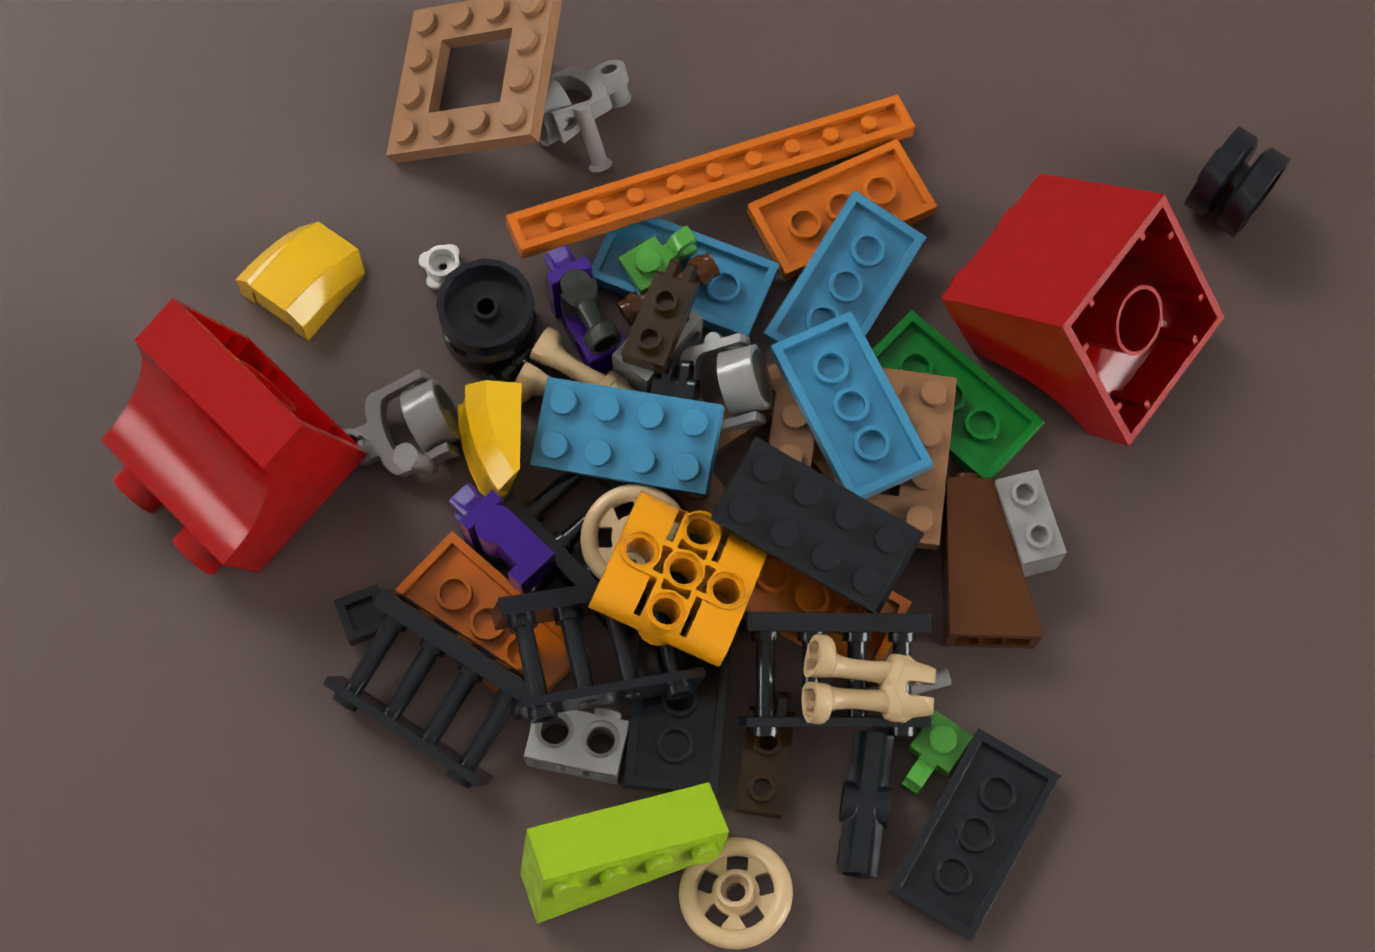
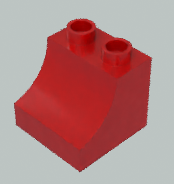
M1042 173L1037 176L1017 203L1003 214L997 228L966 267L960 269L955 274L949 288L941 297L976 357L999 364L1033 383L1059 403L1088 435L1126 446L1131 445L1225 318L1165 194Z
M172 298L134 340L140 350L142 359L140 377L126 408L112 428L101 439L110 451L124 464L113 477V482L127 498L148 513L155 514L165 505L184 525L172 539L174 545L190 562L202 571L214 576L225 565L260 573L364 460L368 453L248 336Z

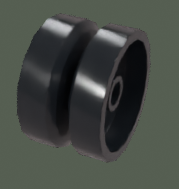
M1240 126L1206 163L1184 203L1186 207L1204 217L1209 215L1222 199H1225L1226 202L1216 218V227L1233 238L1241 232L1258 210L1291 160L1272 147L1265 150L1253 165L1249 166L1248 163L1257 149L1258 138Z
M482 258L463 263L448 274L439 288L436 308L446 348L458 362L474 370L496 371L500 370L508 361H511V357L515 353L533 345L537 329L534 298L529 282L517 268L501 260Z

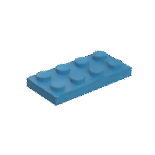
M854 190L772 318L762 337L775 344L849 311H852L862 332L866 336L927 237Z
M655 217L607 232L592 264L593 279H596L597 286L624 297L634 291L640 295L619 265L618 257L653 236H656L661 245H664L669 237L681 229L682 226ZM692 231L697 239L694 245L697 247L698 253L685 260H681L680 272L685 270L689 260L706 252H709L720 271V275L713 278V281L702 287L700 286L692 310L703 317L702 327L726 336L742 333L750 338L777 277L780 264Z
M852 311L771 345L770 353L839 485L867 499L932 469L934 463Z
M547 377L530 465L535 468L629 484L648 485L659 489L708 497L725 407L721 404Z

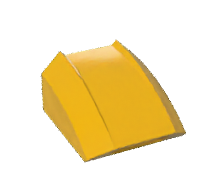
M318 221L298 227L277 240L262 252L235 280L242 295L254 303H259L293 327L297 334L309 341L363 279L365 270L359 249Z
M484 380L465 385L463 404L458 405V428L462 438V449L469 471L478 490L484 497L494 490L504 500L520 470L522 383Z

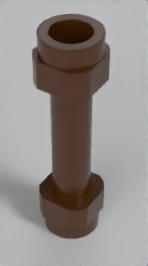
M709 252L698 255L688 261V263L698 266L694 281L699 282L701 287L720 275L718 266ZM684 270L678 274V277H682ZM634 291L617 303L623 318L629 326L634 324L647 291L641 295Z

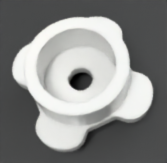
M453 244L437 245L420 255L419 265L426 270L428 276L426 284L430 289L439 290L448 274L461 265L459 261L460 250L457 246ZM441 264L447 265V268L445 270L439 269V266Z

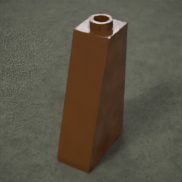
M971 472L954 474L952 477H946L941 523L943 646L1034 649L1042 638V627L992 478H979L978 474Z

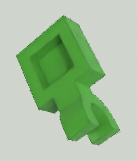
M688 225L670 236L664 245H661L656 236H653L618 257L619 265L641 295L648 291L656 271H666L671 258L681 261L698 253L697 247L694 245L697 239Z
M936 710L930 716L931 727H923L907 750L917 757L918 760L905 777L901 787L914 796H917L934 770L947 777L974 737Z

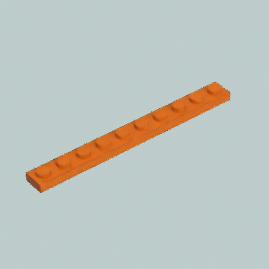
M897 94L506 215V226L520 258L524 259L563 245H569L862 153L895 139L900 141L913 137L916 126Z

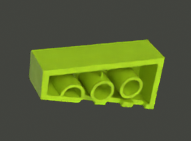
M709 782L527 828L520 874L536 923L544 922L689 866L709 863L723 853L729 830Z

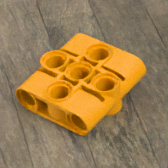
M640 491L588 608L638 630L641 638L651 645L661 646L669 644L719 667L732 643L767 553L709 521L711 516L709 512L699 510L689 513L646 492ZM673 523H679L672 540H667ZM687 534H697L702 538L704 544L694 543ZM720 542L723 545L719 551L716 561L714 562L712 561V558ZM627 553H638L643 557L646 564L633 562ZM670 572L681 573L688 580V584L678 583L672 578ZM713 592H723L728 596L731 604L721 603L716 599ZM642 594H646L647 597L639 615L634 614ZM653 612H664L671 619L672 624L660 623L654 617ZM688 615H691L692 618L684 636L680 635Z

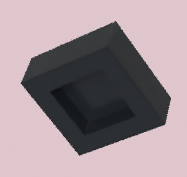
M377 584L334 600L350 646L375 638L384 623L381 619L384 612L372 605L380 593Z

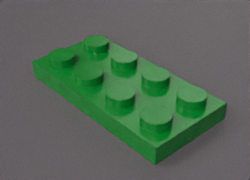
M913 310L872 349L882 368L957 378L949 458L966 472L978 474L979 478H992L993 480L1037 434L1045 423L1043 419Z

